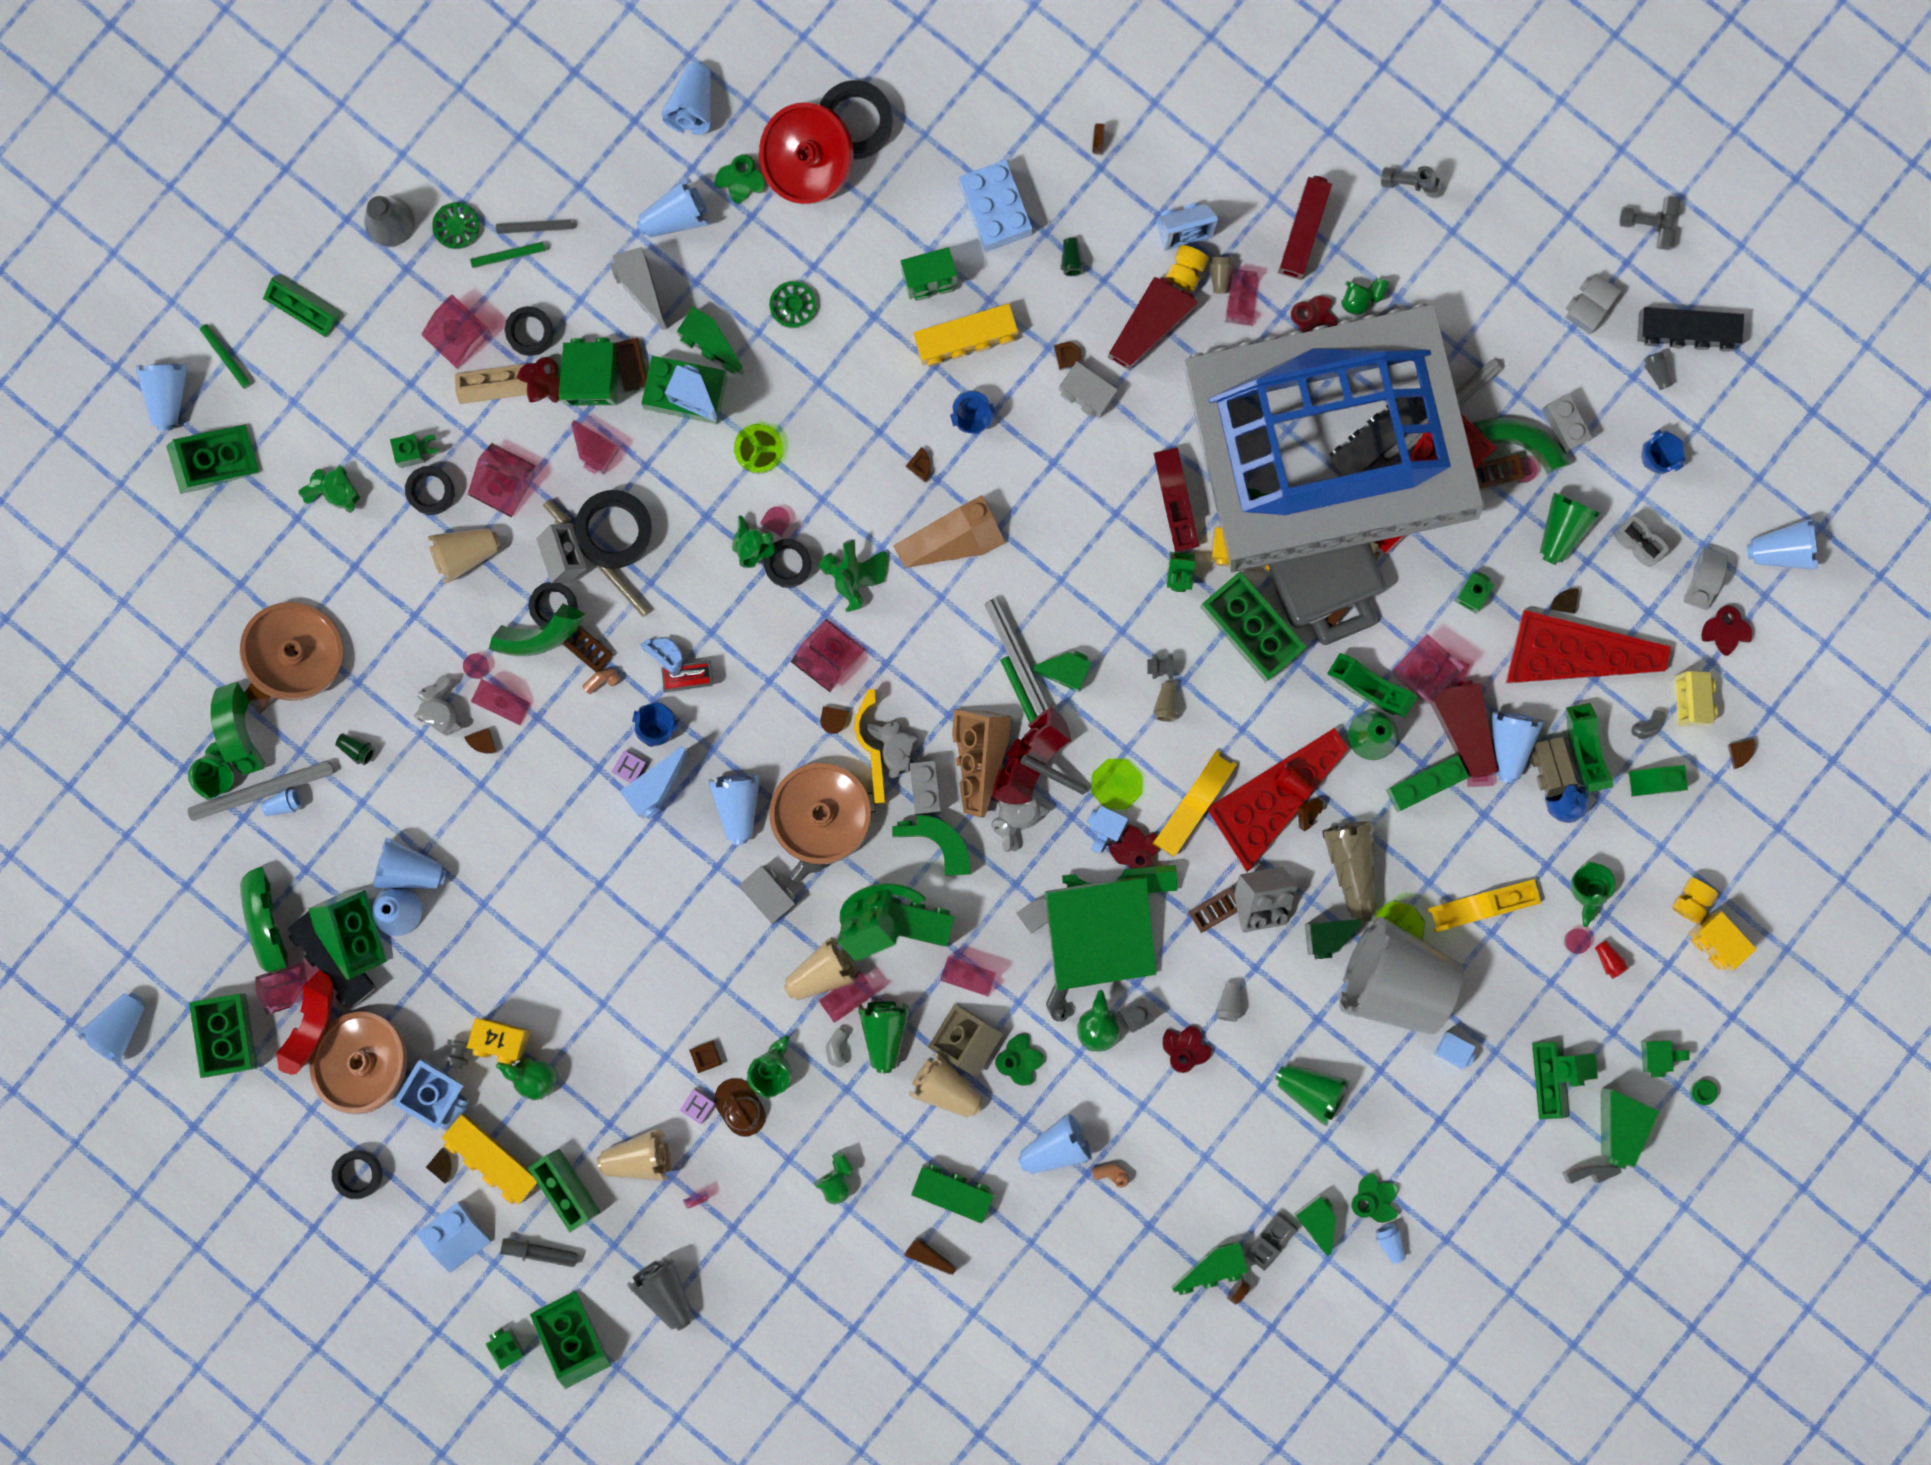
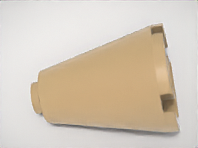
M489 528L427 536V541L433 542V546H430L429 549L438 574L443 573L446 577L441 579L444 584L453 581L497 553V547L500 546L497 533H491Z
M834 937L827 939L786 978L784 988L790 998L794 997L797 1000H801L857 982V978L853 977L857 973L849 955L845 950L840 951L836 947L839 943Z
M937 1052L934 1053L932 1056L935 1059L932 1062L927 1060L915 1076L912 1084L916 1087L914 1092L909 1090V1096L966 1118L971 1115L975 1116L982 1106L980 1102L981 1096L942 1055Z
M661 1129L652 1130L603 1150L600 1157L597 1158L599 1171L609 1177L655 1181L668 1180L669 1177L665 1174L671 1171V1155L668 1143L663 1144L661 1137H666Z

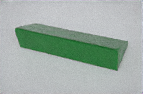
M281 274L271 278L263 297L270 304L325 338L329 335L342 313L337 308Z
M1563 1042L1532 1043L1539 1119L1569 1117L1567 1083H1558L1555 1057L1564 1056Z

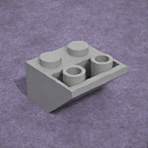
M1283 867L1239 875L1234 896L1243 933L1287 924L1298 885Z

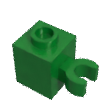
M414 433L390 439L395 464L400 468L425 463L423 453L428 455L439 453L438 448H428V443L435 441L436 437L434 435H427L420 441Z
M1169 553L1166 579L1167 588H1171L1175 592L1192 590L1195 554Z
M1672 1041L1641 1042L1643 1072L1650 1073L1651 1077H1666V1072H1674L1673 1061L1690 1060L1689 1050H1672Z
M503 1328L489 1335L491 1340L485 1344L501 1371L526 1355L511 1328L507 1331H504Z

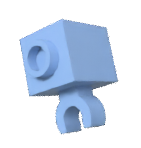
M1101 805L1098 811L1093 809L1087 823L1091 824L1089 830L1098 835L1091 850L1100 854L1107 839L1117 842L1128 818Z

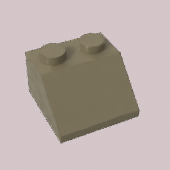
M954 1004L928 1048L977 1078L1003 1034Z

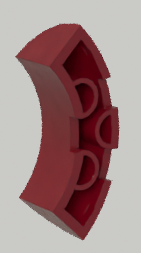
M1052 706L1037 716L1028 725L1031 729L1022 740L1017 738L1006 754L1009 760L1004 770L999 769L992 795L995 799L1013 805L1032 801L1033 791L1041 773L1021 764L1022 757L1028 755L1046 765L1058 750L1071 741L1067 723Z

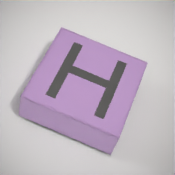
M624 750L612 773L632 783L640 776L647 763Z
M693 1089L679 1111L697 1123L702 1124L715 1102Z

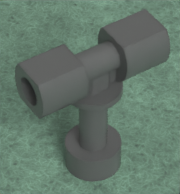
M1384 167L1382 171V187L1393 188L1395 184L1414 185L1416 191H1420L1423 188L1426 195L1431 198L1441 197L1443 183L1436 177V173L1431 167H1419L1416 175L1397 174L1395 168Z
M1665 197L1662 212H1657L1656 216L1634 213V208L1623 206L1619 226L1630 228L1632 223L1654 226V232H1659L1656 248L1672 250L1676 231L1673 230L1674 219L1679 216L1681 199Z

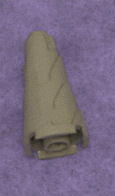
M1371 821L1346 823L1345 826L1339 827L1336 825L1322 830L1331 864H1334L1339 887H1342L1347 909L1351 913L1352 918L1361 919V922L1372 920L1371 916L1375 914L1376 909L1374 886L1376 877L1373 858L1376 856L1373 835L1374 826Z

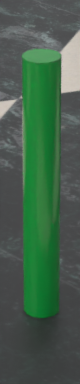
M542 241L470 258L472 268L544 252L545 246Z
M204 324L199 330L243 389L248 388L252 383L209 325Z
M1004 657L1000 662L1029 723H1031L1037 717V714L1010 657Z

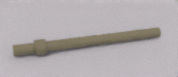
M551 499L543 504V507L555 519V524L571 523L572 519L566 512L562 513ZM596 565L642 617H645L650 612L648 607L613 569Z

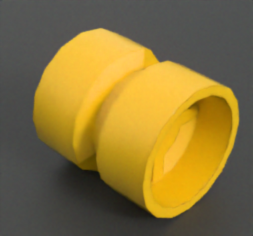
M1180 245L1174 257L1176 264H1171L1166 279L1177 287L1188 291H1195L1201 278L1198 273L1204 271L1209 257L1193 247Z
M1690 877L1683 888L1684 895H1679L1671 908L1689 921L1700 925L1707 914L1706 907L1712 906L1719 894L1702 881Z

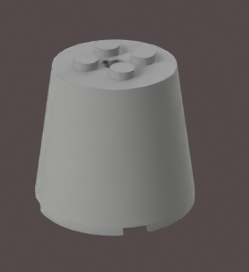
M1382 917L1376 918L1373 922L1375 926L1372 929L1366 928L1348 962L1343 981L1347 982L1345 992L1342 991L1339 997L1340 1010L1348 1015L1431 1035L1436 1034L1449 1019L1461 993L1463 981L1462 965Z

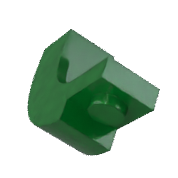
M1339 653L1327 672V675L1341 686L1393 716L1396 714L1405 718L1418 698L1413 692L1384 680L1367 669L1358 660Z
M235 682L215 689L211 701L210 715L215 741L226 763L232 762L240 775L243 776L262 770L265 762L251 742L246 729L245 714L250 700L239 683Z
M1586 703L1566 707L1568 737L1575 768L1581 784H1585L1588 792L1613 788V778L1602 755L1598 734V717L1592 704Z
M917 815V825L912 826V821H898L897 826H892L893 838L925 837L934 841L941 848L944 855L945 876L970 875V860L966 845L960 835L944 821L931 816Z

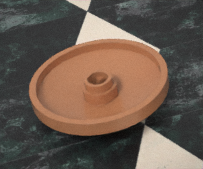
M284 602L264 608L248 622L241 637L239 656L245 675L257 689L276 699L298 701L314 697L330 686L341 667L343 645L337 628L321 611L306 604Z
M829 763L807 764L790 772L777 786L770 803V824L778 843L794 858L810 864H831L851 855L864 841L871 823L870 800L861 782L848 770Z
M352 1012L335 1019L326 1027L317 1049L310 1058V1076L316 1093L328 1106L347 1114H366L381 1108L394 1097L404 1080L408 1061L406 1044L395 1025L379 1015L369 1012Z

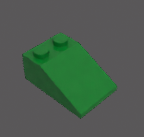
M246 424L173 439L166 446L180 494L210 488L259 473Z
M366 890L344 892L308 908L315 933L346 979H351L387 962Z
M576 1291L530 1314L555 1376L564 1389L611 1366L605 1349Z

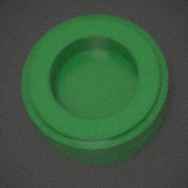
M1698 1080L1692 1085L1690 1095L1695 1103L1710 1105L1716 1100L1718 1091L1713 1082Z

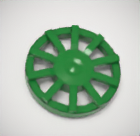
M453 202L441 206L436 212L432 221V231L435 238L444 247L462 249L472 244L479 233V220L476 213L468 205ZM458 207L464 209L460 216H458ZM453 208V216L449 214L447 209ZM469 211L473 217L463 220L464 216ZM443 212L448 217L447 220L439 218ZM437 221L444 223L445 226L437 228ZM475 221V229L466 227V224ZM447 230V233L441 239L438 232ZM465 231L473 233L469 239L464 235ZM450 235L453 236V244L445 242ZM461 236L465 242L457 244V237Z
M797 281L785 282L779 285L771 294L769 301L770 312L775 321L787 328H799L805 326L813 318L816 311V299L811 289L805 284ZM793 286V293L788 294L785 288ZM797 287L804 289L799 296L796 295ZM781 290L786 296L784 299L776 296ZM808 293L811 300L802 301V298ZM774 300L783 303V305L774 307ZM812 304V310L809 311L803 308V305ZM784 309V313L778 318L775 311ZM801 311L809 315L805 320L800 315ZM787 314L790 315L789 323L782 321ZM794 315H797L799 323L793 324Z

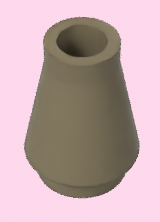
M1212 257V263L1209 266L1213 293H1228L1234 267L1232 258Z
M1171 683L1161 684V690L1153 710L1156 720L1163 722L1175 721V716L1178 715L1176 685Z

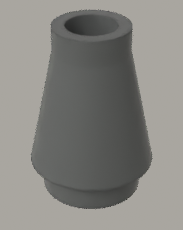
M1663 351L1644 358L1646 364L1644 367L1657 384L1659 390L1674 385L1671 379L1668 357L1664 356Z

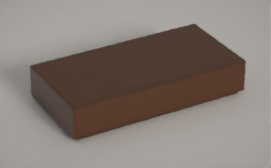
M638 337L615 342L624 391L630 392L645 388L647 373Z

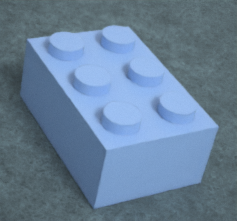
M1006 159L959 176L960 188L985 252L1032 236L1031 224Z

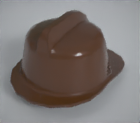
M731 1078L723 1081L718 1086L714 1102L728 1128L739 1136L749 1137L758 1133L765 1123L766 1113L749 1084L741 1079Z

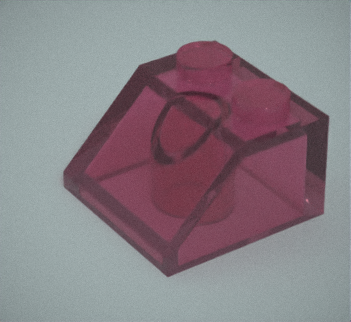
M452 294L434 311L421 334L457 370L492 335L488 327Z
M491 443L478 458L467 495L512 517L531 483L536 465Z
M825 619L801 644L791 663L820 686L831 692L842 681L866 649L829 620Z
M1426 634L1392 671L1395 678L1428 704H1431L1465 667L1431 636Z

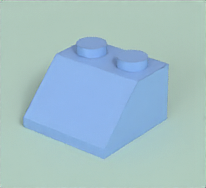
M677 365L665 391L669 402L716 422L718 417L702 377L698 374L699 370L689 365H685L684 368Z
M422 1058L418 1060L394 1100L393 1105L437 1130L464 1085L443 1069Z
M462 1201L455 1203L415 1233L428 1252L449 1273L492 1242Z

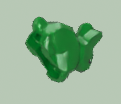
M342 465L329 470L327 473L321 468L315 470L310 477V483L298 490L299 496L303 498V502L306 504L312 503L317 495L321 493L329 504L339 509H345L349 513L354 511L355 503L360 499L356 488L352 486L347 477V471Z
M742 515L738 516V530L732 542V550L737 553L740 566L753 568L756 566V563L763 558L772 556L775 552L773 534L760 529H749V525Z

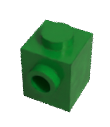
M1472 572L1454 601L1476 614L1480 611L1494 584L1490 583L1491 579L1481 572L1475 574Z
M1595 1053L1555 1057L1558 1083L1569 1082V1087L1584 1086L1585 1080L1598 1079Z

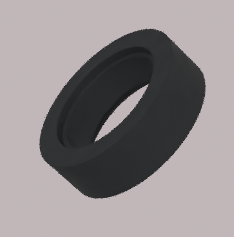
M849 80L841 82L827 91L820 105L826 106L833 111L841 101L858 97L869 101L875 106L880 117L877 130L864 141L852 142L853 159H862L877 153L888 141L892 131V111L887 97L876 86L865 81Z
M606 490L591 496L580 508L575 525V535L583 555L592 563L609 569L623 568L636 562L645 553L652 531L651 518L644 504L632 494L620 490ZM606 507H619L628 511L634 517L638 526V536L629 548L620 552H608L594 544L589 535L588 525L593 515L599 510Z

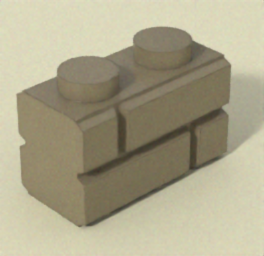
M1559 737L1537 742L1534 745L1533 752L1530 754L1533 767H1538L1540 773L1537 776L1539 789L1545 790L1546 797L1563 794L1568 785H1573L1577 789L1578 780L1565 738Z

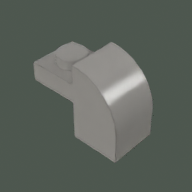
M1703 547L1694 566L1693 579L1685 593L1683 602L1708 610L1723 582L1728 555Z
M1046 899L1035 900L1016 913L1030 933H1033L1048 922Z

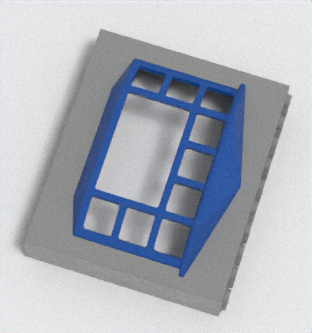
M1418 304L1406 311L1395 309L1389 311L1387 315L1378 317L1375 314L1368 315L1362 320L1355 322L1345 320L1333 327L1322 325L1315 327L1313 331L1305 333L1303 331H1295L1282 338L1272 336L1260 343L1244 342L1237 348L1221 347L1214 350V353L1205 355L1201 352L1194 353L1185 359L1186 378L1231 573L1480 519L1483 503L1434 304L1429 306L1427 304ZM1413 361L1420 388L1393 389L1387 366ZM1379 368L1384 391L1355 398L1352 397L1347 375ZM1339 377L1344 400L1312 406L1307 383ZM1299 385L1304 408L1272 415L1266 392ZM1259 394L1263 418L1234 428L1229 401ZM1422 397L1429 424L1402 425L1395 398ZM1387 401L1402 461L1401 464L1301 486L1288 487L1274 428L1275 424L1373 402ZM1266 427L1272 453L1243 464L1237 437ZM1431 433L1438 460L1410 461L1404 434ZM1274 463L1280 490L1251 501L1245 474Z

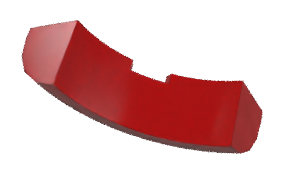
M320 970L303 985V1000L300 1012L304 1016L299 1028H293L288 1039L276 1052L278 1068L281 1072L290 1075L297 1074L312 1057L325 1033L332 1008L333 983L330 977Z

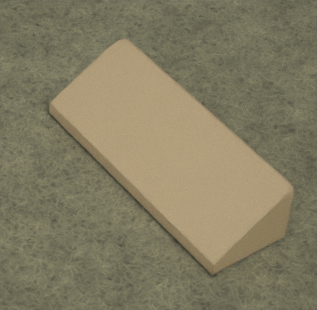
M524 364L455 373V391L458 402L465 404L527 395V383L516 378L518 371Z

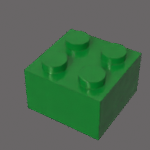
M949 247L900 260L901 272L909 299L915 298V301L929 298L931 293L939 292V294H946L952 292L954 287H957V273Z

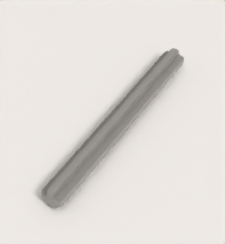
M1491 359L1455 391L1459 407L1502 370V367L1496 360ZM1426 416L1424 420L1418 424H1427L1428 417ZM1423 433L1406 434L1404 436L1407 451H1410L1417 444ZM1397 442L1383 454L1384 459L1391 465L1401 458Z
M993 598L985 603V607L1037 716L1050 708L999 599Z
M326 761L189 807L187 809L190 820L196 821L279 793L286 788L291 789L332 775L334 769L331 762Z

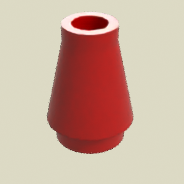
M1283 765L1274 779L1279 787L1300 795L1304 799L1313 790V786L1308 783L1293 765Z
M1607 940L1594 948L1606 976L1609 975L1611 979H1614L1629 969L1626 964L1628 961Z

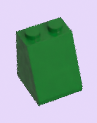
M572 338L570 343H563L559 400L567 406L618 405L617 345L614 342H610V338H595V342H585L583 338Z
M1602 1088L1600 1093L1601 1155L1607 1157L1606 1162L1624 1170L1627 1166L1635 1168L1660 1111L1615 1090Z

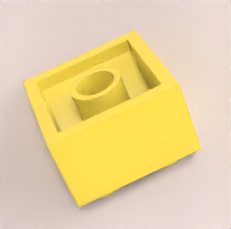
M1686 671L1675 676L1678 726L1710 725L1714 723V719L1717 718V706L1715 703L1713 704L1712 694L1715 693L1716 685L1714 678H1711V672Z

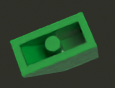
M1075 651L1072 654L1068 652L1036 664L1033 672L1079 692L1092 662L1087 661L1088 656Z
M1685 765L1629 771L1631 797L1676 793L1688 790Z
M1317 1195L1295 1212L1294 1215L1323 1253L1329 1256L1332 1254L1336 1223V1216L1333 1214V1211L1336 1208L1327 1197L1322 1199Z

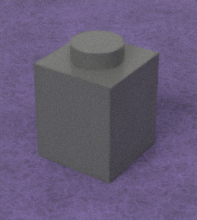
M1143 998L1119 1010L1131 1033L1154 1022Z

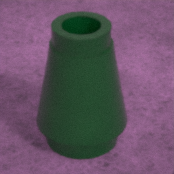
M1069 237L1063 240L1061 270H1063L1065 276H1079L1083 274V269L1085 268L1084 259L1078 239Z
M344 733L339 735L335 743L336 747L358 765L368 764L375 752V748L371 746L370 742Z

